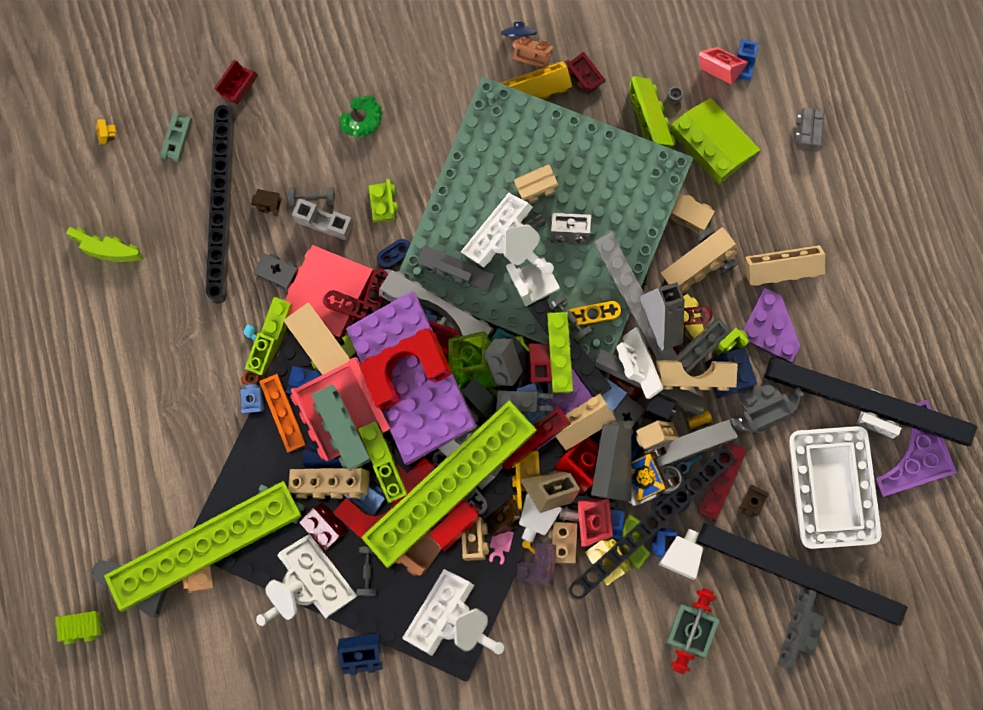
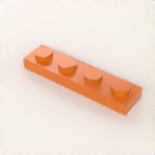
M275 374L259 381L287 452L290 453L306 446L279 375Z

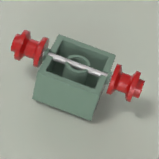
M706 588L696 592L699 599L697 602H693L692 606L697 608V610L682 604L678 606L665 642L682 650H675L678 656L676 661L671 662L670 665L673 666V671L683 675L685 671L690 672L687 665L689 660H694L695 658L690 654L706 658L720 620L704 613H711L710 602L716 600V597L713 596L714 592Z

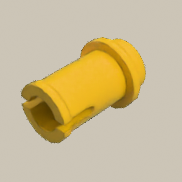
M703 410L701 416L695 415L686 418L691 430L706 423L709 425L713 421L709 410Z

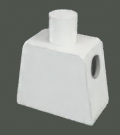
M526 492L519 519V524L526 527L522 539L532 543L537 532L546 535L562 508L557 507L539 513Z
M688 529L684 539L677 536L666 551L665 556L659 562V565L692 580L696 579L703 547L695 544L699 533Z

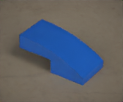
M741 39L737 57L748 63L737 79L751 81L759 46L758 42Z

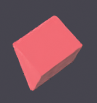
M718 47L701 51L699 54L701 70L731 85L748 63Z
M609 498L578 500L582 546L585 547L612 537Z

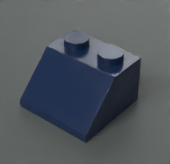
M745 347L726 352L705 362L707 370L712 361L738 364L736 387H729L728 391L717 390V387H713L717 399L752 389L757 384Z

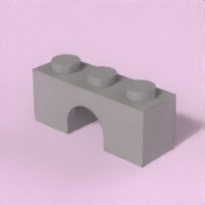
M300 198L292 213L296 223L347 241L354 225L351 217L335 211L333 214L326 213L320 210L316 204Z

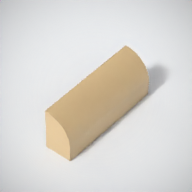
M309 302L283 320L322 375L350 360Z

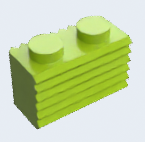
M92 611L55 617L57 641L64 642V645L76 644L78 639H84V642L96 641L97 636H102L100 612Z

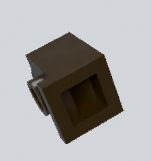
M257 189L256 195L252 197L251 204L256 206L260 212L269 213L270 211L274 216L278 217L282 198L279 193Z
M751 484L739 505L742 513L749 517H753V515L757 517L769 493ZM752 498L757 500V505L751 504Z

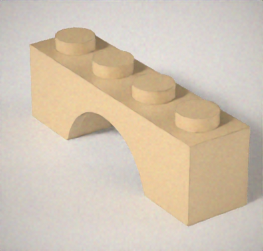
M656 360V371L663 389L671 390L673 386H680V389L692 390V386L699 387V390H711V387H717V390L728 391L729 387H736L738 364L733 362L712 361L705 373L692 377L685 372L681 362Z

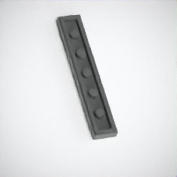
M602 349L600 350L594 364L595 367L642 389L639 382L627 378L624 373L625 368L619 357ZM673 386L671 390L663 389L657 393V395L675 402V405L698 416H701L703 413L706 398L689 390L680 389V386Z

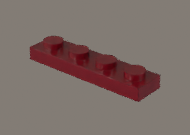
M557 407L533 425L537 432L502 463L505 469L509 470L571 424L561 407Z
M731 442L727 444L726 449L733 453L734 461L710 483L697 512L713 521H716L747 452L746 449ZM723 455L720 462L727 464V457Z

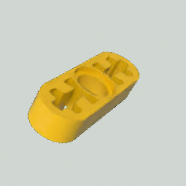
M609 301L570 309V312L580 316L582 315L580 311H584L586 321L582 322L583 318L577 319V324L584 326L617 319L621 314V307L617 302ZM609 306L618 309V311H615V315H611L608 312L604 313L605 317L602 318L600 307H604V311L609 310ZM590 309L598 311L599 315L596 319L588 318L587 313Z

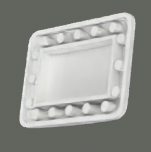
M855 426L801 430L791 434L789 438L790 456L802 544L809 549L872 545L880 541L881 527L867 431L862 427Z

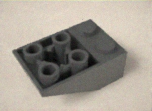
M678 283L659 287L639 296L642 308L646 312L649 325L653 329L656 343L661 351L683 344L685 300Z

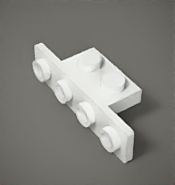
M635 327L623 336L624 343H620L616 348L619 353L618 357L625 368V375L630 380L639 382L645 397L650 399L663 390V386L641 331Z

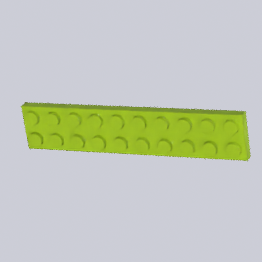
M508 401L361 538L383 564L389 568L537 430L513 403Z
M282 481L104 575L119 611L123 612L302 516L285 482Z

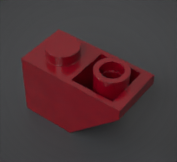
M528 344L530 384L550 383L552 380L549 344Z

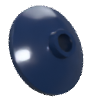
M514 22V26L501 31V35L510 37H525L537 34V30L525 26V22Z

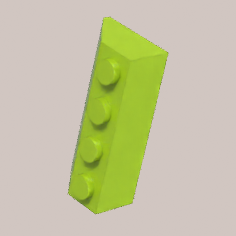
M631 77L628 93L644 139L673 149L676 144L675 138L668 130L670 128L667 117L664 118L662 113L664 108L662 102L658 101L656 85H653L651 79Z

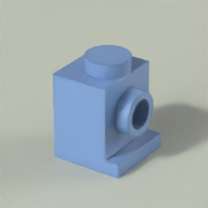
M257 384L245 385V389L240 390L241 413L266 410L262 387H257ZM249 395L253 397L252 402L249 400Z

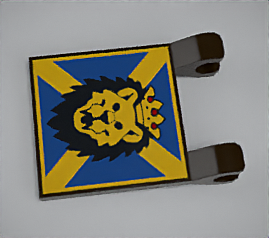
M664 446L631 461V488L638 502L680 483L678 476L665 480L656 461V458L667 454Z

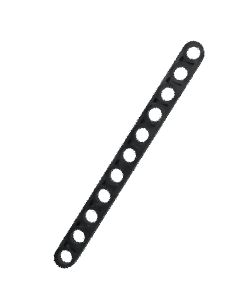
M226 105L216 107L213 127L206 294L216 304L224 302L227 296L234 116ZM223 114H228L227 117L221 118ZM227 131L225 135H220L221 132ZM222 148H227L224 153H219ZM220 166H226L224 170H218ZM220 183H225L224 187L217 188ZM219 201H224L223 205L216 206ZM219 218H223L222 223L215 224ZM223 236L221 241L215 242L216 237ZM222 254L219 260H214L215 255ZM216 272H221L218 278H213ZM215 290H220L218 296H212Z
M770 358L764 377L770 381L794 389L800 388L803 392L865 413H874L880 418L891 420L960 445L972 446L977 426L972 423L777 358Z
M728 449L718 451L578 577L568 589L570 598L578 601L589 594L725 471L734 461L733 453ZM719 455L726 456L728 459V463H721L719 460ZM705 468L713 470V477L705 474ZM691 481L698 482V490H695L690 486ZM680 493L684 495L685 502H678L676 500V494ZM664 506L668 507L671 511L670 516L663 515L661 508ZM647 520H654L656 528L650 529L647 526ZM639 533L642 537L641 542L633 541L632 534ZM617 547H626L627 555L622 556L618 554ZM604 559L611 560L613 564L611 569L603 567L602 561ZM588 573H596L598 576L597 582H590L587 578ZM574 586L582 587L583 594L581 596L574 595L572 591Z
M707 523L702 525L696 542L813 590L816 593L891 624L901 626L908 608L904 604Z

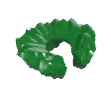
M374 96L354 97L350 103V108L355 112L358 109L365 111L366 118L362 122H355L349 113H342L339 118L342 132L357 138L360 136L366 137L374 133L381 124L382 107L375 101Z

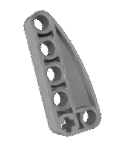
M727 420L646 451L644 455L664 446L667 454L656 458L661 469L662 467L673 466L734 441L738 438V435L731 421Z

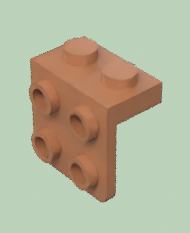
M529 36L518 37L513 42L512 46L515 47L512 59L541 68L549 66L554 48L550 46L549 42L542 40L536 42Z
M431 529L396 561L398 564L403 563L407 566V570L415 576L423 575L442 549L429 535L432 531Z

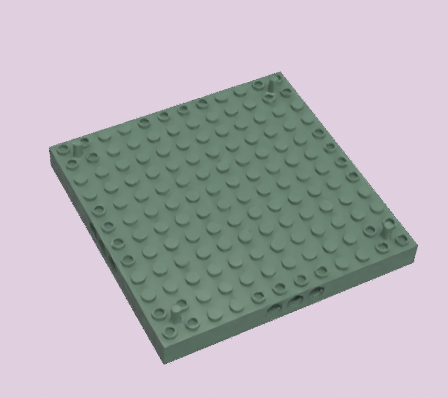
M481 76L399 272L403 273L406 279L420 283L425 290L437 293L439 298L444 301H451L461 311L466 310L470 312L474 318H480L489 325L499 327L516 336H522L524 339L536 344H550L549 336L528 310L527 306L525 307L508 273L506 265L511 262L504 256V253H495L492 260L484 268L461 253L462 249L508 193L521 199L514 184V179L549 164L559 188L556 189L555 194L548 197L542 195L538 197L539 200L530 204L533 208L521 223L524 224L531 219L534 220V217L539 214L546 221L544 225L538 226L535 230L539 234L540 240L532 252L540 259L544 258L547 263H551L554 266L552 274L560 290L545 297L549 304L558 296L565 294L568 299L563 303V306L567 311L573 308L615 301L620 305L621 314L617 319L580 326L582 330L587 326L593 330L578 343L595 364L601 349L614 355L631 312L600 256L594 241L612 232L640 287H642L694 157ZM552 214L591 215L590 244L551 243ZM426 245L494 273L489 290L484 291L467 283H464V285L459 284L448 275L442 277L436 274L435 270L418 264L417 260L423 246ZM526 259L522 264L515 265L516 269L519 267L521 269L531 263ZM609 306L610 309L604 311V307H600L602 312V318L605 317L604 313L608 312L611 313V315H615V311H618V309H615L613 306ZM560 307L554 310L556 313L563 312ZM590 309L587 313L588 318L592 320L596 319L599 315L596 309ZM580 311L582 314L580 316L572 313L576 319L583 318L582 322L586 321L584 311ZM568 325L569 331L573 336L579 333L575 327Z

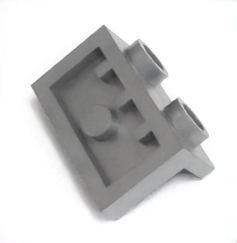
M553 213L551 243L589 245L591 215Z

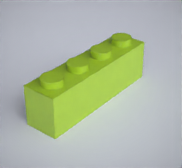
M548 313L553 394L573 393L568 313Z

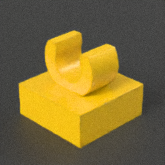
M105 119L97 120L96 130L99 144H107L108 138L115 137V125L106 126Z

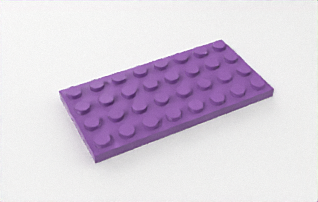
M414 291L405 294L346 328L361 363L368 357L380 354L383 349L399 344L400 340L416 335V332L421 329L429 328L433 331ZM408 356L396 364L392 373V381L400 402L387 408L383 413L405 464L408 465L476 428V424L453 374L434 383L427 378L418 357Z

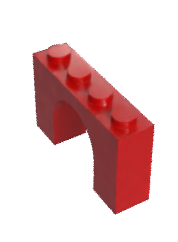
M429 328L417 331L416 335L400 340L399 344L385 348L380 354L368 357L363 363L359 364L377 408L384 411L400 402L393 385L392 373L396 364L405 357H418L427 378L434 383L452 375L436 334Z
M424 458L402 478L407 495L438 467L432 460L428 462ZM403 496V497H401V498H399V499H397V500L400 502L405 496ZM463 499L429 535L445 552L480 519L477 514L479 510L472 503L468 505Z
M397 464L400 475L403 478L407 472ZM346 498L333 513L361 538L395 507L399 501L397 499L394 500L391 508L386 513L379 516H369Z

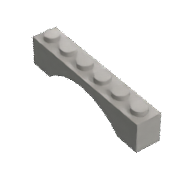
M391 270L380 287V296L393 302L405 294L414 291L421 306L428 307L447 318L454 329L459 331L461 343L479 353L492 330L487 322L475 319L470 312L466 310L461 311L451 301H444L439 298L437 293L425 290L420 283L406 279L403 273Z

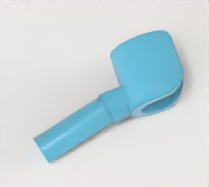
M246 325L244 335L255 340L256 335L254 333L256 328Z
M698 455L687 463H679L678 467L681 465L687 466V470L682 472V474L688 473L689 468L703 457Z

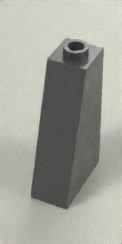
M612 421L611 425L603 424L591 495L631 502V429L623 427L624 423Z
M98 559V562L94 564L92 569V579L110 590L104 575L121 567V565ZM168 588L134 606L151 617L159 618Z

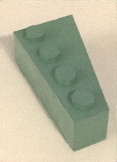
M334 384L311 394L315 402L313 406L317 414H321L324 420L322 425L326 433L330 432L333 438L330 442L334 450H339L341 454L339 461L342 467H347L349 471H352L370 462L371 458Z

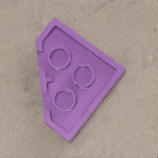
M764 288L743 331L748 336L749 344L783 361L792 363L800 348V343L782 296Z

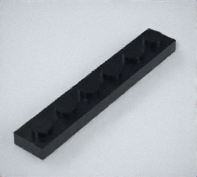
M544 297L528 305L527 308L549 336L548 313L556 312L549 307V303ZM569 331L571 367L593 397L598 394H605L612 387Z

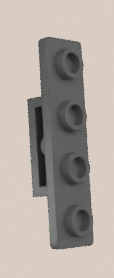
M426 245L423 246L417 260L418 264L435 270V273L442 277L448 275L459 284L464 285V283H467L484 291L489 290L494 278V273Z
M800 589L779 655V666L793 669L799 651L814 656L825 617L811 611L816 592L813 590Z

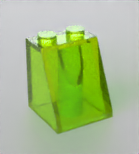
M485 331L448 339L449 367L454 379L460 385L468 378H476L485 389L500 386L495 384L488 361L485 358V351L491 345V341Z

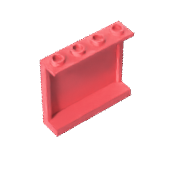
M312 245L311 249L305 254L303 265L297 270V277L294 283H291L288 288V295L285 301L293 303L289 316L309 302L337 340L344 342L342 337L347 333L346 328L351 326L355 319L325 307L323 297L327 292L335 290L363 300L370 276L374 272L373 269ZM333 295L330 298H328L330 299L331 304H333L334 302L342 304V302L344 301V299H342L340 302L334 300L335 296ZM346 302V309L350 312L354 311V303Z
M356 357L296 389H291L293 393L291 399L296 406L299 405L301 410L299 413L304 423L308 424L310 428L308 433L312 441L316 440L319 446L317 452L321 459H325V461H330L341 454L339 450H334L330 442L333 438L330 432L326 433L322 425L324 420L321 414H317L313 406L315 402L311 394L331 384H334L358 433L359 428L375 421L378 422L382 433L391 429L383 411L374 404L359 367L360 362Z

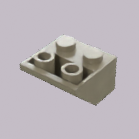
M557 469L521 480L539 513L573 503L580 491L570 473Z

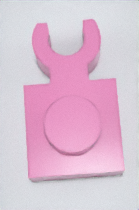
M513 532L492 536L490 548L495 549V552L490 555L489 560L491 563L495 556H499L501 558L500 565H503L505 560L503 551L509 553Z

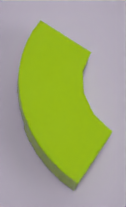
M629 514L625 521L622 538L641 522L631 514ZM639 533L632 534L633 541L641 542L642 537ZM643 544L628 559L639 570L650 555V552ZM623 546L625 554L627 555V549Z

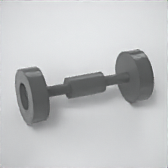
M328 187L327 195H318V193L296 195V189L289 188L288 204L289 206H296V199L299 198L305 199V201L327 199L328 206H334L335 190L334 187Z
M712 227L707 228L697 236V240L700 243L715 233ZM734 258L729 262L727 260L723 261L725 264L720 268L722 274L728 273L738 265L737 260Z
M562 294L549 304V307L552 310L560 307L563 312L568 313V322L571 326L574 325L579 332L574 336L578 343L593 330L589 326L583 330L580 328L574 315L563 306V303L568 298L565 294Z
M358 547V554L366 555V564L363 565L365 589H357L356 596H376L377 590L369 589V579H371L370 555H375L370 547Z

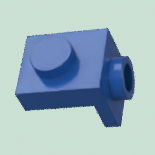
M661 528V531L655 533V540H652L651 550L655 552V557L665 556V538L677 537V532H672V528Z

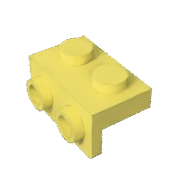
M612 538L601 540L585 553L592 564H594L616 544V541ZM617 547L618 554L622 555V553L618 549L619 547ZM604 559L602 561L604 568H612L611 560ZM628 559L604 579L606 585H609L631 570Z

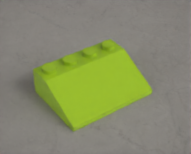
M712 98L687 111L671 124L670 134L674 135V138L694 157L696 162L718 185L723 183L760 152L757 145Z

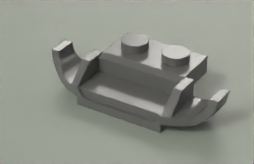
M771 381L738 396V401L745 411L743 413L744 417L739 419L730 418V421L738 431L746 433L756 432L757 434L790 419L801 405L804 394L800 388H797L788 397L786 394L781 395L774 382Z

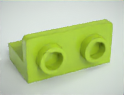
M386 179V183L368 185L373 222L396 220L395 213H398L397 202H393V196L396 195L395 184L391 185L390 179Z
M735 328L713 351L719 356L722 352H729L733 346L737 349L743 348L749 343L748 336L744 331Z

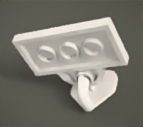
M510 193L506 195L461 251L465 257L483 268L492 260L495 253H504V256L515 265H520L527 259L545 274H551L554 270V266L551 263L542 261L532 252L540 240L537 231L530 225H523L521 223L533 207L528 202Z
M308 534L277 555L289 571L284 576L282 583L272 580L266 586L267 596L275 607L264 614H259L256 617V621L260 626H264L266 622L280 613L284 618L291 619L297 613L296 604L309 605L311 603L316 605L326 619L353 601L357 596L312 536Z
M445 569L403 636L404 640L433 656L443 638L448 640L455 638V644L465 651L471 650L477 642L493 650L495 654H501L504 651V645L501 642H496L482 634L488 622L487 616L478 609L469 611L468 606L464 603L474 585Z

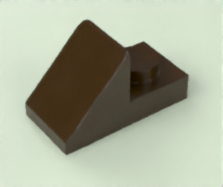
M508 499L484 519L490 536H496L519 528L517 520L521 517L515 499Z

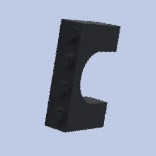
M510 336L505 339H512L523 372L514 385L510 386L508 391H517L518 388L530 385L529 352L515 336ZM468 378L459 387L465 403L484 423L497 412V397L491 395L476 378Z

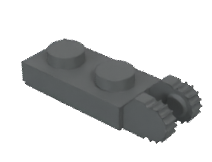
M497 391V411L508 401H511L520 412L553 411V407L549 405L538 406V399L550 400L553 399V394Z

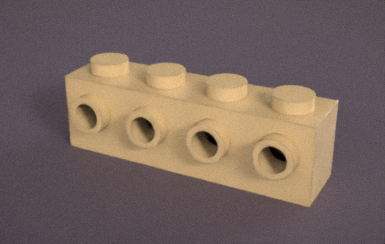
M722 227L662 271L661 274L669 285L678 283L683 294L689 290L692 284L703 280L711 270L718 269L723 261L733 258L739 248Z
M819 245L745 257L746 278L750 286H760L764 283H779L790 279L798 280L804 277H817L825 274V253Z
M347 468L290 469L288 490L297 499H307V496H313L316 499H325V496L342 499L343 495H349V498H361V495H368L370 471L363 468H356L352 471H349Z

